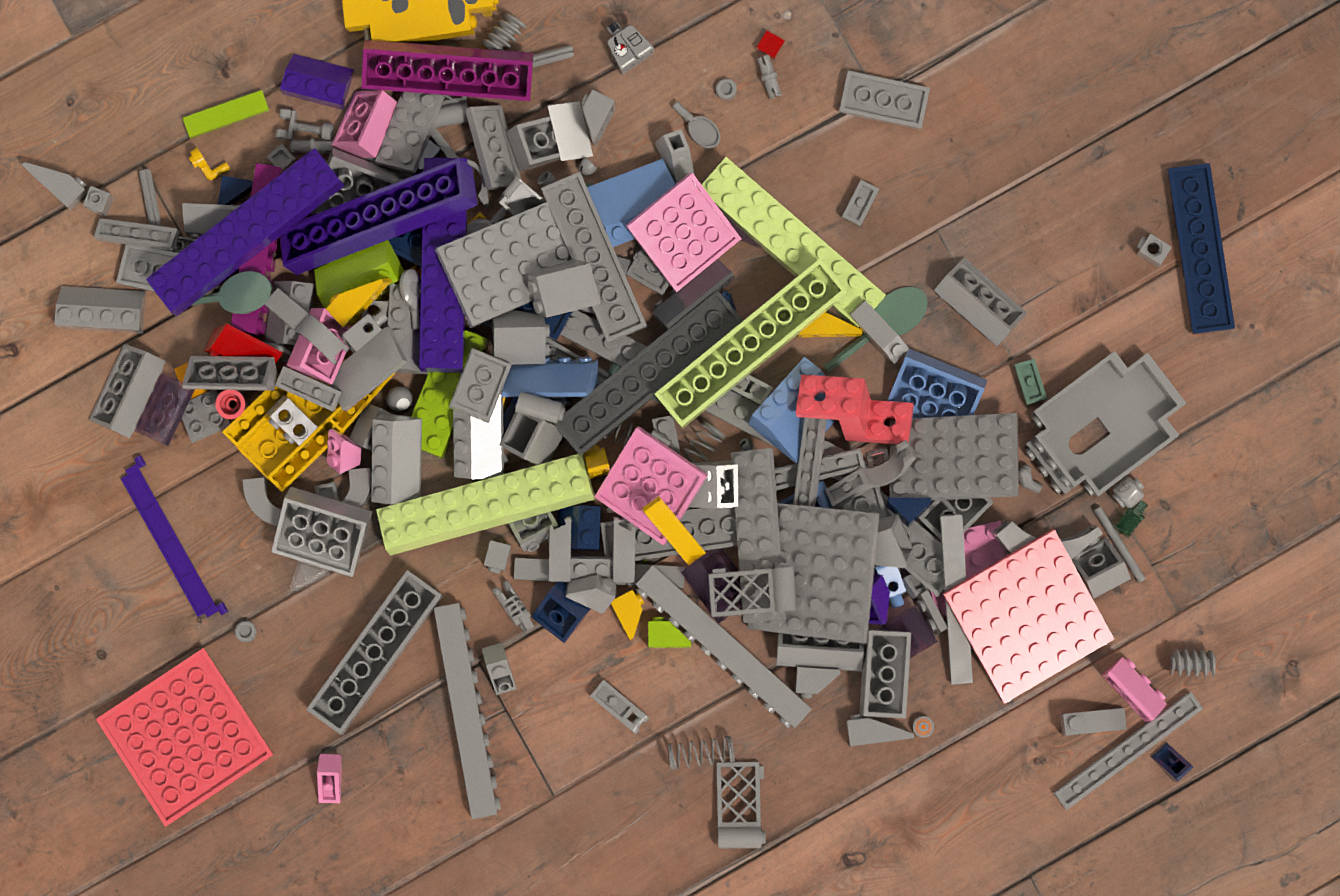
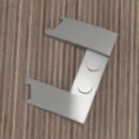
M571 517L564 518L566 524L557 529H554L552 524L550 525L549 581L570 582L571 579L599 575L613 580V582L635 583L634 525L631 530H628L619 525L621 519L614 517L613 557L571 556Z

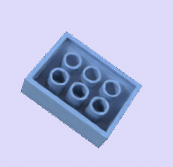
M660 159L587 187L613 247L635 239L625 225L671 189L675 182L664 160Z
M909 349L887 401L913 403L912 419L974 415L987 380Z
M545 357V364L512 365L502 390V397H519L520 392L538 397H586L599 385L598 360H591V357H579V360H571V357H559L558 360H550V357Z
M806 357L797 364L752 414L748 423L749 426L796 464L799 463L804 418L796 416L801 375L825 376ZM819 393L815 396L814 399L816 401H822L825 399L826 395L823 393ZM827 419L825 432L836 420Z

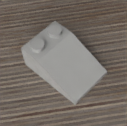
M550 116L518 124L506 132L520 171L561 159Z

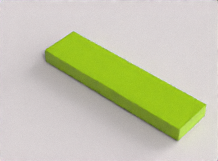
M260 90L186 116L183 120L191 139L270 110L264 93Z

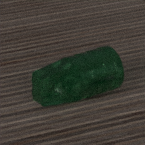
M1141 500L1135 508H1128L1114 528L1121 535L1130 538L1131 534L1144 520L1145 517L1142 513L1148 505Z

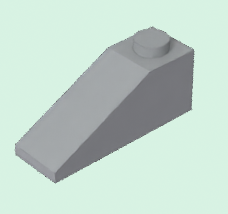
M26 162L22 164L28 172L71 211L88 193L84 189L86 184L79 177L74 179L65 173Z
M866 300L861 301L849 313L882 356L895 364L909 350L899 335Z
M1124 708L1060 715L1063 736L1127 729Z
M863 715L850 716L851 720L846 721L849 746L914 738L913 733L870 718H863Z

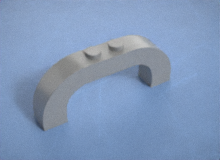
M371 468L349 470L350 488L347 496L341 502L362 509L365 507L372 492ZM265 478L244 479V495L251 510L263 521L277 527L282 509L275 507L268 497L267 480Z

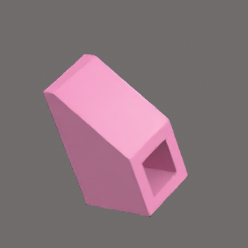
M333 429L329 430L327 442L328 465L339 474L360 465L361 448L349 437Z

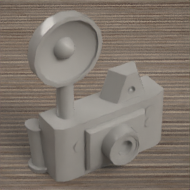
M514 175V180L497 200L502 205L500 210L490 221L483 218L472 220L467 224V235L500 222L508 212L515 216L546 203V201L519 177Z

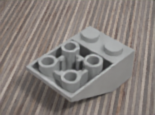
M732 460L692 463L707 473L708 476L689 507H738V464Z

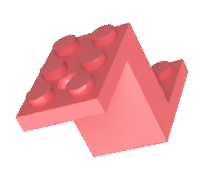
M801 375L796 416L839 420L846 441L900 444L906 440L909 444L914 405L908 402L871 400L865 379ZM819 393L826 395L822 401H816L814 398ZM891 418L896 421L893 426L888 427L884 425L887 419Z

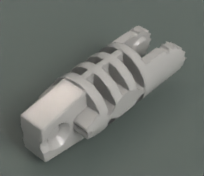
M506 580L502 586L510 597L509 599H506L497 587L492 589V592L514 625H518L524 633H527L534 628L529 618L531 615L509 581Z

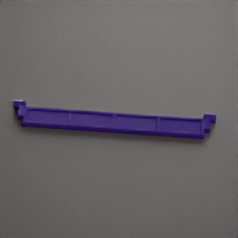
M141 455L134 459L136 464L125 470L127 476L121 478V481L197 617L203 614L210 617L217 612H220L221 616L228 613L229 611L224 602L217 606L214 603L140 468L146 466Z

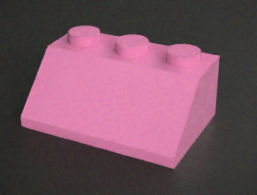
M383 90L355 92L331 146L360 158H376L398 102Z
M311 308L309 314L319 320L344 343L340 336L352 326L342 327L325 308ZM300 334L286 366L310 378L333 385L346 352L341 350L334 357L337 361L334 365L310 341Z
M1121 657L1102 676L1145 722H1151L1167 705L1164 701L1166 698L1158 689L1154 691L1149 685L1151 681L1143 673L1139 675L1135 671L1136 665L1129 658L1124 659Z

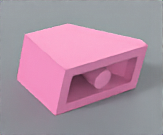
M320 754L317 769L319 803H340L341 755Z

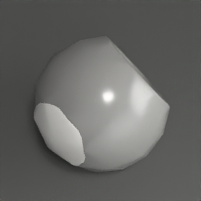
M394 387L388 392L386 401L391 410L400 413L407 411L411 407L413 397L407 388Z

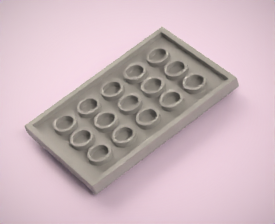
M547 202L435 249L470 328L534 301L533 293L528 288V274L571 260Z
M1017 413L912 419L909 446L907 448L910 454L913 453L916 459L899 478L890 483V497L931 498V501L1019 496ZM890 420V426H893L896 421ZM890 444V458L894 455L898 444Z

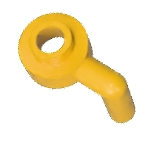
M197 147L190 151L192 156L188 158L195 168L199 166L208 180H213L230 169L227 162L211 170Z

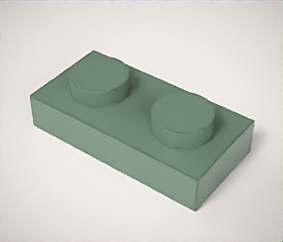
M1035 358L1014 364L1025 404L1030 405L1046 400L1047 396Z

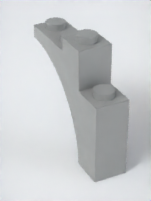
M1008 519L992 532L1008 555L1038 538L1027 534L1015 525L1013 521ZM1091 525L1076 535L1060 540L1069 557L1075 560L1083 554L1082 550L1088 545L1096 544L1103 532L1099 527Z

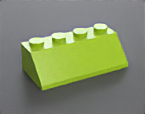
M386 240L316 268L314 271L317 295L326 309L331 304L329 302L330 299L337 293L341 294L385 278H390L392 280L390 284L400 280L404 269L389 240Z

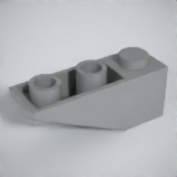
M681 129L663 135L654 142L675 184L690 172L694 174L690 149Z

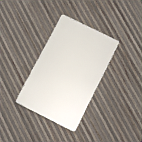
M580 102L548 105L561 161L593 157Z

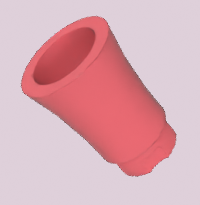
M224 390L216 399V410L223 418L235 419L247 408V400L236 390ZM232 400L237 403L235 408L231 407Z

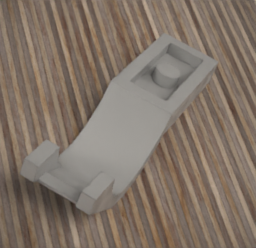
M434 126L430 137L441 148L445 157L459 158ZM467 160L468 165L482 179V187L478 198L483 206L487 208L490 206L489 194L485 186L481 167L475 162Z
M279 288L276 289L264 304L296 333L298 332L310 341L334 365L337 363L334 357L341 350L345 352L349 350L325 325L308 314Z
M905 440L898 444L894 455L882 465L867 469L860 468L827 488L825 492L832 506L838 509L870 488L887 485L899 478L916 459L913 453L910 454L907 448L909 446L908 442Z

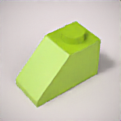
M653 617V621H648L649 648H691V642L670 621H665V617Z

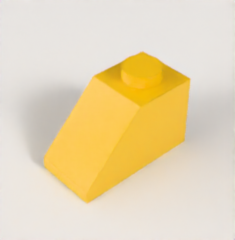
M633 590L611 602L629 640L634 639L643 611L641 605L644 604L640 594H635Z

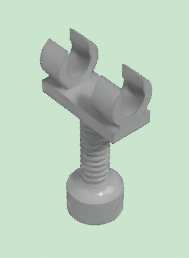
M280 109L279 117L290 120L289 131L276 130L275 137L277 139L291 141L297 130L320 134L322 139L331 141L334 130L333 124L324 123L320 127L297 123L298 113L296 111Z

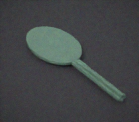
M257 272L238 273L222 285L219 293L204 295L191 306L219 301L220 305L228 312L234 314L250 313L266 303L271 294V283L266 276Z
M900 288L885 296L875 308V311L901 336L912 330L921 321L927 309V297L918 288ZM864 334L824 365L828 373L868 343L870 341L869 338Z

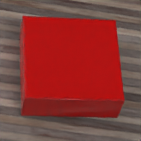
M767 30L756 49L775 59L785 40Z

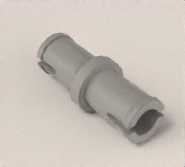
M770 55L763 56L764 60L760 57L757 61L762 73L761 80L765 82L769 99L776 98L775 95L779 97L782 96L776 79L778 75L777 72H774Z
M310 139V141L291 140V153H309L315 148L320 154H331L334 148L331 146L333 141H315V139Z

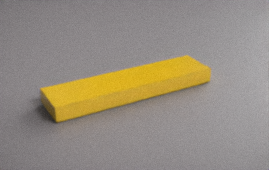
M660 496L642 508L648 518L688 565H691L706 554L702 546Z

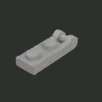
M605 680L590 695L591 698L635 734L639 732V727L642 723H646L649 719L646 714ZM633 712L637 717L633 722H630L627 718Z

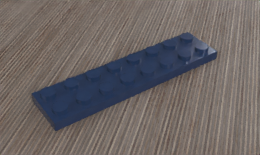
M1210 163L1168 168L1169 186L1192 335L1234 330L1235 323Z

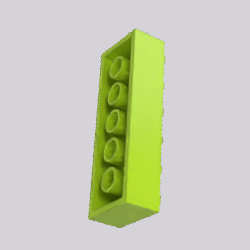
M466 330L464 367L472 348L485 353L489 344L487 338ZM429 372L411 416L422 418V452L440 459L444 458L454 433L453 409L449 408L462 373Z

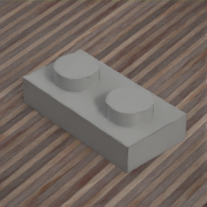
M860 180L842 218L861 227L880 189Z
M929 591L917 596V607L921 613L924 612L929 630L931 632L934 631L935 635L948 629Z

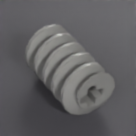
M505 13L503 15L505 21L499 20V27L494 26L492 28L494 34L488 33L487 37L489 40L483 39L482 44L485 49L505 51L503 49L504 46L511 48L509 40L517 41L514 34L522 35L519 28L527 29V27L518 18Z
M1174 649L1170 656V675H1173L1174 670H1177L1179 676L1182 675L1183 670L1186 671L1187 676H1190L1192 670H1194L1196 677L1199 676L1200 671H1203L1204 677H1207L1209 671H1211L1213 677L1215 675L1216 660L1212 650H1209L1207 655L1204 650H1200L1197 655L1196 650H1191L1189 654L1187 649H1183L1180 655L1179 650Z

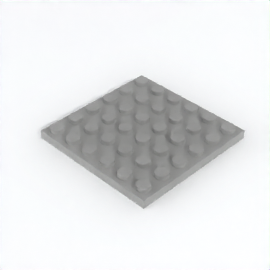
M777 503L781 563H789V567H794L797 610L785 612L786 619L748 623L747 629L867 643L879 514Z

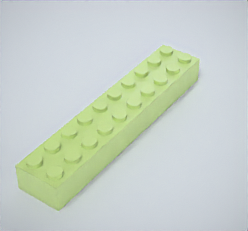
M727 157L703 182V188L723 215L796 278L821 258L847 290V295L831 308L849 324L859 327L849 313L861 301L866 300L875 309L886 296Z
M820 258L658 390L655 396L683 429L846 296L847 290Z
M576 454L376 509L385 549L391 556L595 500L585 459L583 455Z

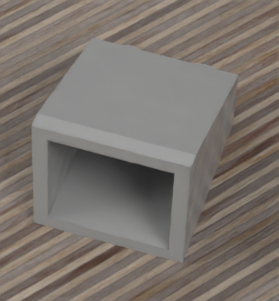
M571 259L528 274V288L533 293V307L539 316L551 317L601 304L589 262Z
M511 310L492 318L493 357L512 365L545 364V356L549 355V343H546V337L550 336L549 324H545L543 316Z
M515 412L499 446L525 460L540 465L551 461L563 435L554 424L548 421Z
M899 514L879 519L875 565L898 568L907 567L914 550Z

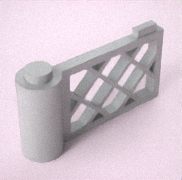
M457 42L440 44L437 46L457 47ZM442 95L444 99L448 100L442 103L434 124L435 128L468 123L465 111L468 108L466 96L452 99L448 95Z
M520 392L515 412L557 424L558 420H563L566 409L564 407L566 405L570 406L572 399H569V397H538Z
M789 563L776 564V568L728 573H726V569H713V574H709L712 617L797 610L794 567H789ZM760 574H768L769 583L762 589L754 581ZM739 576H744L750 581L743 590H740L733 584ZM714 578H723L728 582V585L722 592L715 588ZM752 584L761 591L754 600L745 594ZM730 586H733L740 593L733 602L724 596ZM763 594L770 598V608H761L756 603ZM742 595L751 602L746 610H740L735 605ZM721 597L730 604L725 612H717L716 603ZM732 607H734L737 611L730 610L732 609Z
M759 762L717 763L718 849L761 848L762 844H766V833L761 831L760 780L764 779V766H759ZM730 767L736 774L727 782L721 776V768ZM734 767L742 768L739 771H737ZM746 767H755V776L750 782L740 774ZM737 776L747 783L739 793L730 785ZM721 780L726 784L722 789ZM754 780L756 788L751 784ZM727 786L736 794L729 803L722 798V792ZM748 786L756 792V797L750 803L741 796ZM738 797L748 805L740 814L730 806ZM755 801H756V809L752 806V804H753ZM722 802L726 805V807L723 810ZM749 807L756 813V822H747L742 817ZM729 808L737 817L731 823H722V814Z

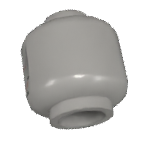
M1126 477L1113 488L1114 494L1112 496L1122 508L1125 506L1132 508L1144 498L1142 489L1145 487L1137 478L1132 480L1130 477Z

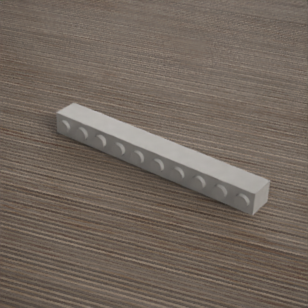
M652 566L636 583L639 587L636 591L645 599L649 596L654 601L652 605L660 613L663 611L667 612L670 615L668 620L676 627L681 625L686 630L684 634L692 642L695 639L702 644L700 649L708 656L712 653L718 659L716 663L724 671L727 668L734 673L731 677L740 685L744 682L749 687L747 691L756 700L758 697L762 698L765 701L763 706L772 714L776 711L781 716L779 720L787 728L790 726L796 728L812 710L657 568Z
M459 603L435 607V618L471 818L476 819L498 815V810H501L500 798L495 797L494 789L497 788V781L495 776H491L490 768L494 767L491 754H487L486 749L487 746H490L488 733L484 734L482 725H486L484 712L480 713L478 705L482 704L480 691L476 692L475 683H478V676L476 670L472 671L471 662L475 661L473 650H469L467 641H471L469 628L465 629L463 620H467L465 607L461 608Z

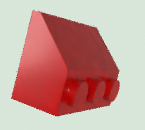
M227 323L214 328L204 350L209 356L274 357L275 364L283 353Z

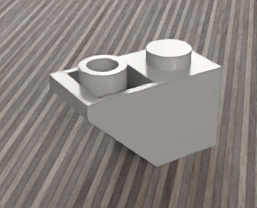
M503 643L482 648L485 664L496 695L517 689Z

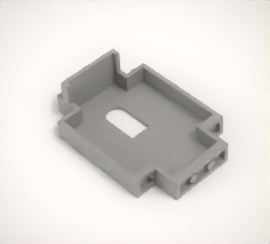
M1114 351L1033 411L1032 421L1039 429L1042 427L1044 431L1024 445L1026 450L1024 451L1030 460L1035 459L1038 463L1037 469L1043 477L1047 476L1051 480L1050 486L1056 494L1060 493L1064 496L1083 481L1085 491L1090 496L1094 495L1096 498L1179 436L1166 418L1184 406L1186 402L1148 353L1127 368ZM1098 418L1110 435L1086 453L1081 455L1074 454L1069 448L1070 438L1094 419Z

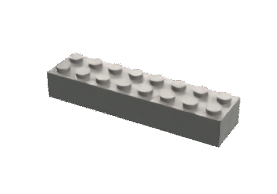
M407 570L306 710L340 735H344L434 608L441 601L443 595Z

